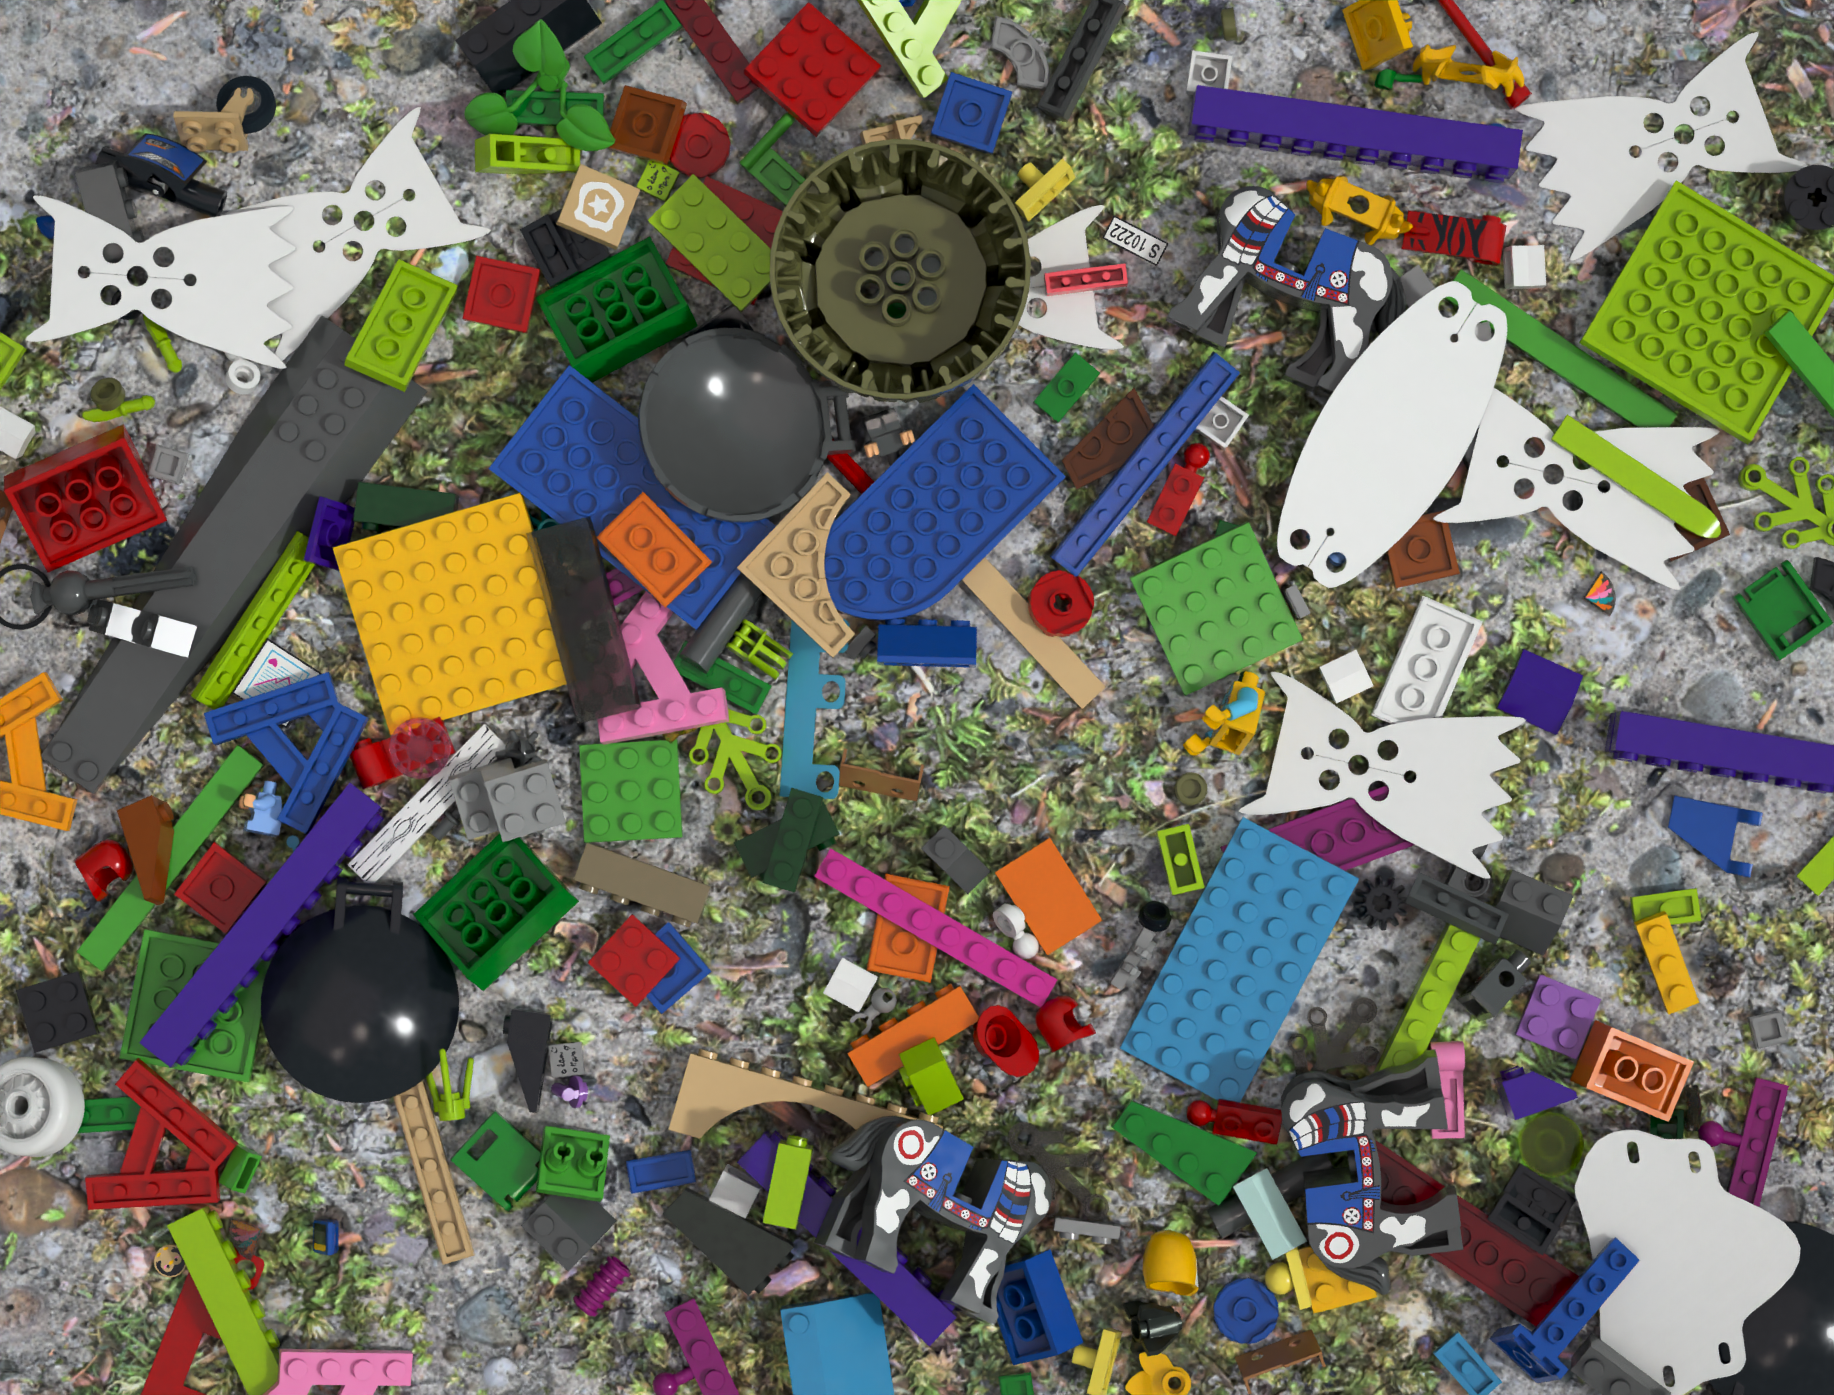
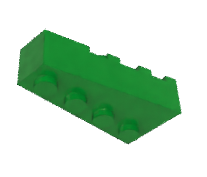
M1129 1099L1110 1125L1114 1130L1218 1206L1258 1153L1251 1148Z

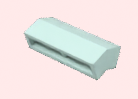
M1267 1168L1233 1186L1272 1260L1307 1242Z

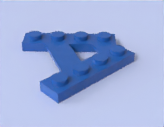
M329 672L204 713L211 739L215 746L247 736L291 787L292 792L277 820L306 835L311 831L369 720L366 716L340 704ZM307 715L315 721L323 732L308 760L278 725Z

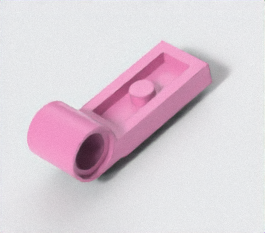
M1463 1041L1430 1042L1428 1050L1435 1049L1438 1058L1448 1129H1430V1138H1465Z

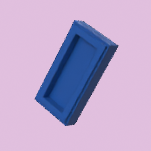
M691 1149L626 1161L631 1194L696 1183Z

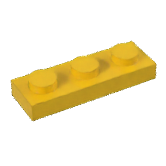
M1662 911L1634 922L1666 1012L1671 1014L1698 1004L1699 1000L1667 913Z

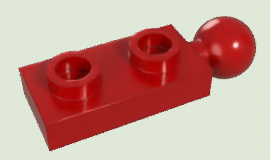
M1201 443L1189 445L1184 452L1185 466L1182 467L1176 463L1174 464L1147 523L1174 536L1177 535L1204 480V477L1196 474L1197 469L1203 468L1209 462L1210 453L1205 445Z
M1218 1099L1216 1109H1212L1203 1100H1195L1189 1104L1186 1110L1187 1119L1195 1126H1204L1209 1122H1214L1213 1134L1275 1145L1278 1143L1282 1124V1111L1280 1109Z

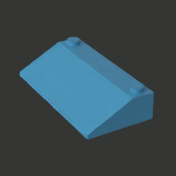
M873 1292L781 1306L780 1312L793 1395H894L880 1299Z

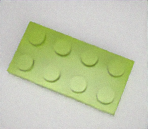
M694 174L648 219V222L741 313L770 284L771 249Z
M398 259L349 351L344 366L405 392L457 292L458 285Z

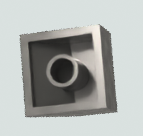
M1507 870L1492 905L1509 914L1500 938L1543 956L1564 920L1573 895L1515 870Z
M550 1195L521 1226L569 1272L617 1220L597 1201Z

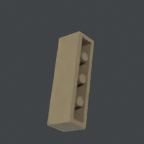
M586 843L574 877L575 881L581 882L579 889L596 895L599 889L612 893L610 900L627 906L630 900L642 904L641 911L658 917L661 911L673 915L672 922L689 928L692 922L697 924L700 922L712 888L710 885L591 843Z

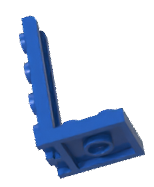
M1616 1237L1611 1239L1532 1332L1521 1324L1497 1329L1489 1339L1537 1384L1560 1380L1569 1369L1560 1361L1558 1356L1640 1260Z

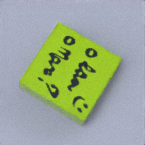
M649 160L636 188L666 202L680 172L664 164Z

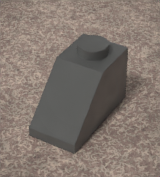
M945 825L921 848L967 894L991 872Z

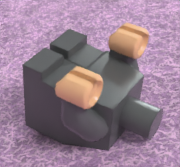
M894 407L863 418L871 439L864 445L868 458L873 457V455H879L880 457L886 455L891 466L900 457L899 450L905 449L904 446L908 445V443L915 442L912 429H901Z

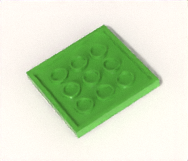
M1248 521L1129 577L1185 696L1303 640Z
M144 929L119 1059L135 1061L137 1058H140L146 1064L170 1068L139 1042L218 946V942ZM262 960L256 967L259 974L248 988L243 986L239 988L235 993V996L239 999L227 1014L222 1012L218 1014L214 1019V1022L218 1025L206 1040L200 1038L193 1045V1048L197 1051L185 1066L178 1064L176 1067L171 1068L243 1082L251 1081L262 1023L261 993L271 960L269 962Z

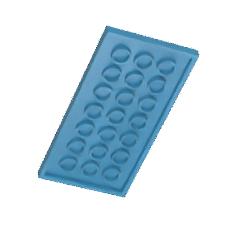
M1242 817L1126 1034L1120 1049L1216 1100L1223 1099L1241 1102L1359 878Z

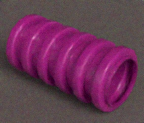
M608 1255L606 1258L607 1263H602L599 1266L601 1270L593 1273V1280L588 1279L586 1282L588 1286L586 1288L582 1287L580 1289L581 1294L573 1297L574 1303L589 1316L596 1317L598 1315L597 1309H603V1302L605 1300L609 1301L611 1299L610 1294L618 1291L617 1285H623V1278L631 1275L629 1268L614 1256Z

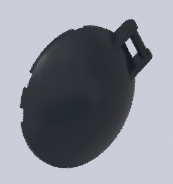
M337 877L335 909L319 914L298 927L278 948L267 969L261 993V1016L265 1036L270 1048L279 1063L295 1080L324 1097L343 1102L367 1103L381 1101L404 1093L420 1083L436 1068L440 1062L439 1050L445 1049L447 1052L454 1037L459 1015V992L455 973L447 955L427 930L417 922L401 914L403 882L393 881V884L347 881L345 877ZM346 894L392 897L391 907L346 904Z
M1784 1222L1796 1235L1801 1247L1799 1263L1791 1278L1782 1288L1744 1320L1742 1327L1746 1353L1744 1367L1740 1372L1732 1376L1708 1381L1720 1395H1834V1235L1811 1225ZM1722 1342L1718 1347L1720 1360L1723 1364H1727L1731 1360L1728 1344Z

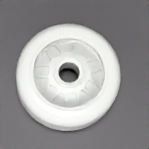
M19 1057L0 1065V1149L18 1156L42 1157L54 1154L67 1146L79 1131L85 1111L84 1094L75 1075L61 1063L46 1058Z

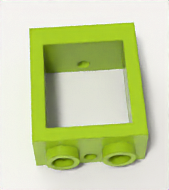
M788 1135L787 1140H780L763 1223L796 1230L813 1151V1145L807 1144V1138Z

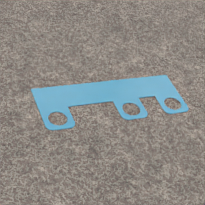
M843 619L845 623L849 626L848 621ZM791 620L789 651L794 654L788 663L780 796L789 797L791 788L821 796L824 799H834L839 791L840 771L835 765L812 764L816 708L840 709L845 701L846 681L841 675L818 674L820 652L825 651ZM848 643L839 651V653H843L847 650ZM829 681L836 682L840 688V695L834 702H827L822 695V689ZM823 771L831 773L834 778V785L828 792H821L816 785L817 776Z

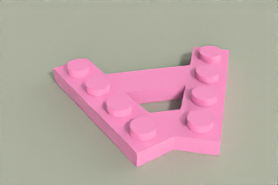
M647 591L572 691L574 695L597 711L600 742L604 745L729 722L725 689L716 688L691 693L658 637V633L674 612L668 607L665 608ZM638 662L659 699L628 705L619 687Z
M280 1349L278 1381L263 1395H307L312 1385H342L337 1395H374L378 1386H411L413 1353L411 1350Z

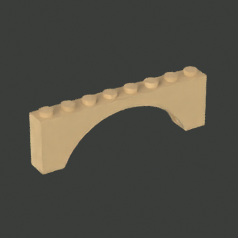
M699 1048L698 1054L690 1053L668 1130L700 1139L712 1126L733 1112L755 1104L778 1101L798 1102L821 1108L838 1116L855 1130L867 1122L884 1116L926 1120L942 1129L943 1124L937 1123L939 1117L920 1112L919 1117L906 1114L907 1108L897 1104L888 1103L887 1108L874 1105L875 1098L857 1094L855 1099L843 1096L844 1089L825 1084V1088L822 1090L812 1087V1080L795 1075L792 1081L780 1078L781 1071L762 1066L761 1072L748 1068L750 1063L731 1057L728 1063L718 1060V1053Z

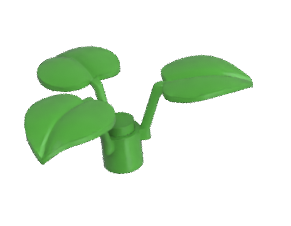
M539 19L532 27L519 35L513 45V54L518 63L528 71H539L534 82L508 107L501 95L488 92L474 97L464 112L468 123L484 135H513L517 129L518 122L511 112L515 111L537 86L548 92L559 89V113L563 118L558 122L556 129L560 137L568 145L583 151H598L612 146L616 141L604 117L593 107L576 104L571 106L568 111L566 110V89L568 83L564 79L570 70V64L556 36L542 19Z

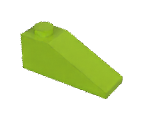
M488 134L475 140V172L576 173L580 165V150L568 145L561 138Z

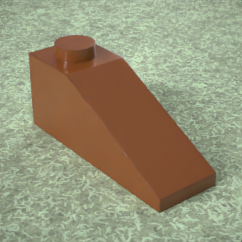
M151 795L117 810L144 900L155 905H161L165 899L174 836L171 820L174 819V816L167 802Z

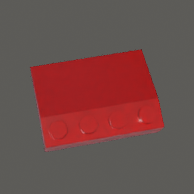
M124 424L4 476V492L47 573L167 521V517L147 475L140 455Z

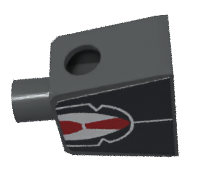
M1516 950L1508 959L1502 957L1493 961L1456 999L1479 1022L1495 1017L1526 983L1527 980L1521 973L1531 964V961L1519 950ZM1499 977H1501L1503 985L1500 983Z

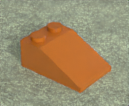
M1595 1020L1570 1081L1669 1122L1694 1061Z

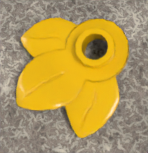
M1142 1352L1139 1354V1360L1143 1370L1133 1375L1125 1385V1389L1131 1395H1187L1191 1388V1379L1183 1368L1173 1366L1165 1354L1160 1353L1147 1356L1146 1352ZM1171 1377H1178L1181 1383L1178 1388L1169 1387L1168 1381Z

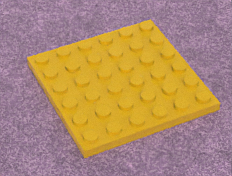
M521 493L333 547L390 735L418 728L419 725L441 717V720L449 719L579 680L525 500Z

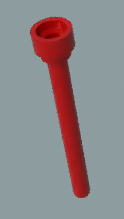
M1437 0L1484 64L1490 67L1494 66L1495 61L1492 51L1453 0ZM1515 81L1514 90L1511 96L1507 97L1504 86L1500 84L1504 89L1502 91L1505 96L1503 100L1511 110L1532 95L1525 84L1521 88Z

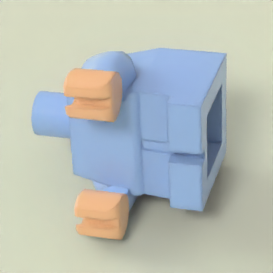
M264 781L263 791L258 792L256 796L247 793L244 796H240L239 808L250 810L251 813L250 820L244 823L243 831L272 837L279 836L282 822L277 820L282 811L281 796L275 795L276 782Z

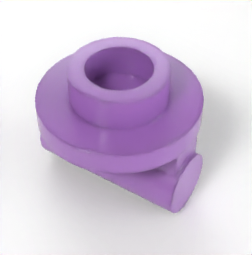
M574 1075L570 1078L568 1085L554 1083L551 1087V1092L555 1096L569 1101L572 1108H580L587 1099L588 1087L579 1075Z

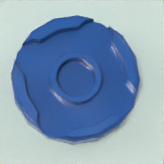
M1237 1278L1225 1284L1216 1295L1213 1304L1214 1320L1220 1332L1231 1341L1241 1344L1257 1343L1265 1339L1273 1331L1277 1323L1278 1302L1274 1294L1261 1281L1252 1278Z

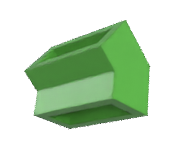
M238 1144L232 1151L219 1179V1183L230 1190L245 1194L262 1156L257 1154L256 1151Z

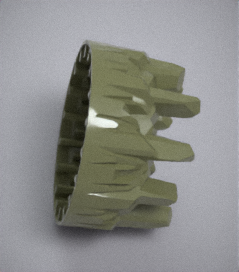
M889 139L869 142L848 149L829 159L812 172L794 192L782 212L774 233L770 252V283L773 301L782 326L799 354L814 370H817L823 377L834 382L840 391L847 394L857 393L863 397L870 396L874 400L881 402H897L900 400L904 403H909L917 400L919 403L937 399L944 393L953 392L957 387L965 386L976 379L983 370L985 371L994 360L1000 357L1009 344L1021 320L1030 288L1031 260L1028 239L1021 218L1010 197L999 183L974 161L959 152L939 144L920 140ZM901 238H909L913 241L914 247L908 253H901L895 247L896 242ZM873 250L879 251L884 257L882 263L877 266L868 265L865 262V256L868 252ZM926 258H936L941 265L939 270L934 273L924 271L922 262ZM898 270L906 271L910 276L909 282L904 286L895 285L891 280L894 272ZM873 283L877 285L880 289L878 296L873 299L863 297L861 289L865 284ZM924 290H931L936 294L937 299L932 305L924 306L918 301L919 293ZM893 303H900L905 306L906 313L903 317L894 319L888 315V307Z

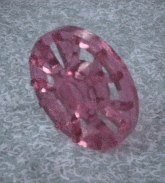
M418 717L406 720L395 729L390 738L389 754L395 767L408 777L415 779L430 778L438 774L446 766L450 758L451 744L448 734L441 725L431 719ZM421 723L422 735L415 736L411 724ZM408 726L409 731H406L403 728ZM431 727L439 732V735L433 741L426 736ZM400 731L411 738L407 744L396 740ZM395 744L399 745L400 748L395 749ZM444 744L445 754L434 753V745ZM406 749L409 758L399 761L396 752ZM430 756L439 765L432 771L425 761ZM412 760L421 762L419 773L409 770ZM403 763H407L406 768L402 765ZM423 768H425V769L427 770L426 773H422V772H423Z

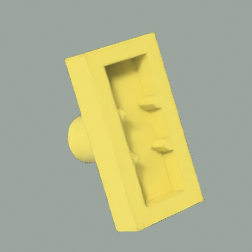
M1063 158L1045 175L1031 162L1020 169L1017 176L1030 189L1015 202L1019 213L1029 222L1076 178L1071 166Z
M1112 1328L1103 1329L1098 1350L1083 1345L1075 1347L1072 1363L1093 1369L1087 1394H1107L1123 1331Z

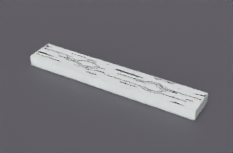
M484 724L349 862L348 866L364 882L377 883L444 812L456 802L448 777L494 763L497 759L495 752L505 750L506 744Z

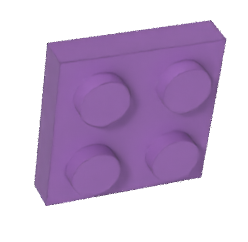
M1538 974L1514 1035L1577 1060L1601 999Z

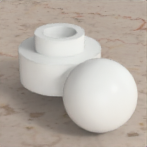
M224 352L225 356L233 362L225 376L227 386L233 392L242 395L253 392L260 381L258 367L244 358ZM237 378H243L246 383L239 381Z
M1004 903L993 912L995 924L1003 934L1014 939L1013 951L1019 958L1030 959L1034 957L1038 952L1039 944L1032 934L1023 931L1025 929L1024 913L1019 907Z

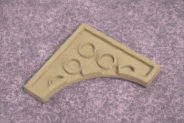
M827 472L745 558L737 569L825 652L834 658L855 636V633L838 613L828 591L825 576V550L834 520L843 505L851 497V494Z

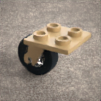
M240 76L228 81L220 89L216 101L218 112L174 111L173 118L181 144L193 152H204L205 150H222L227 153L248 151V134L265 128L275 115L276 100L272 89L265 81L257 77Z

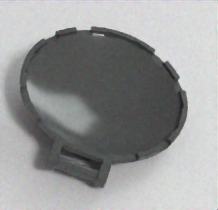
M711 329L692 335L675 345L658 361L651 371L641 394L638 413L639 435L643 452L658 481L675 499L689 509L706 517L726 522L759 521L785 511L811 489L818 479L817 476L827 455L847 454L856 451L855 441L851 440L846 401L849 394L840 391L837 386L820 387L817 380H813L810 373L802 365L803 361L785 345L780 346L774 341L765 338L764 334L746 329ZM827 400H833L838 441H832Z

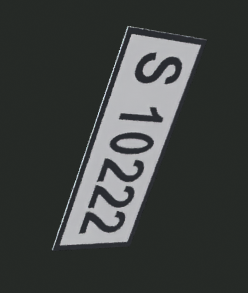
M1115 215L1102 237L1155 266L1158 265L1169 244Z

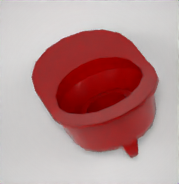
M996 1005L985 1009L981 1013L978 1022L973 1025V1042L977 1051L982 1056L991 1059L1006 1074L1015 1077L1027 1076L1034 1071L1039 1061V1049L1036 1040L1008 1008Z

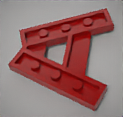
M137 1058L115 1083L118 1088L141 1106L120 1173L94 1174L85 1177L88 1210L218 1203L221 1200L218 1166L238 1145V1142L140 1058ZM166 1129L191 1149L185 1169L153 1171Z

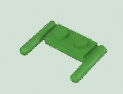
M785 113L739 162L746 171L785 207L794 192L806 180L778 153L771 149L775 142L794 123L795 119L789 113Z

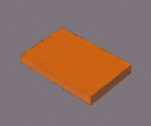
M644 492L596 537L665 608L712 563Z
M1051 838L1046 839L995 872L1015 906L1019 907L1024 913L1027 925L1046 955H1049L1103 921Z
M885 874L886 881L944 914L950 886ZM877 914L867 970L931 983L937 947Z

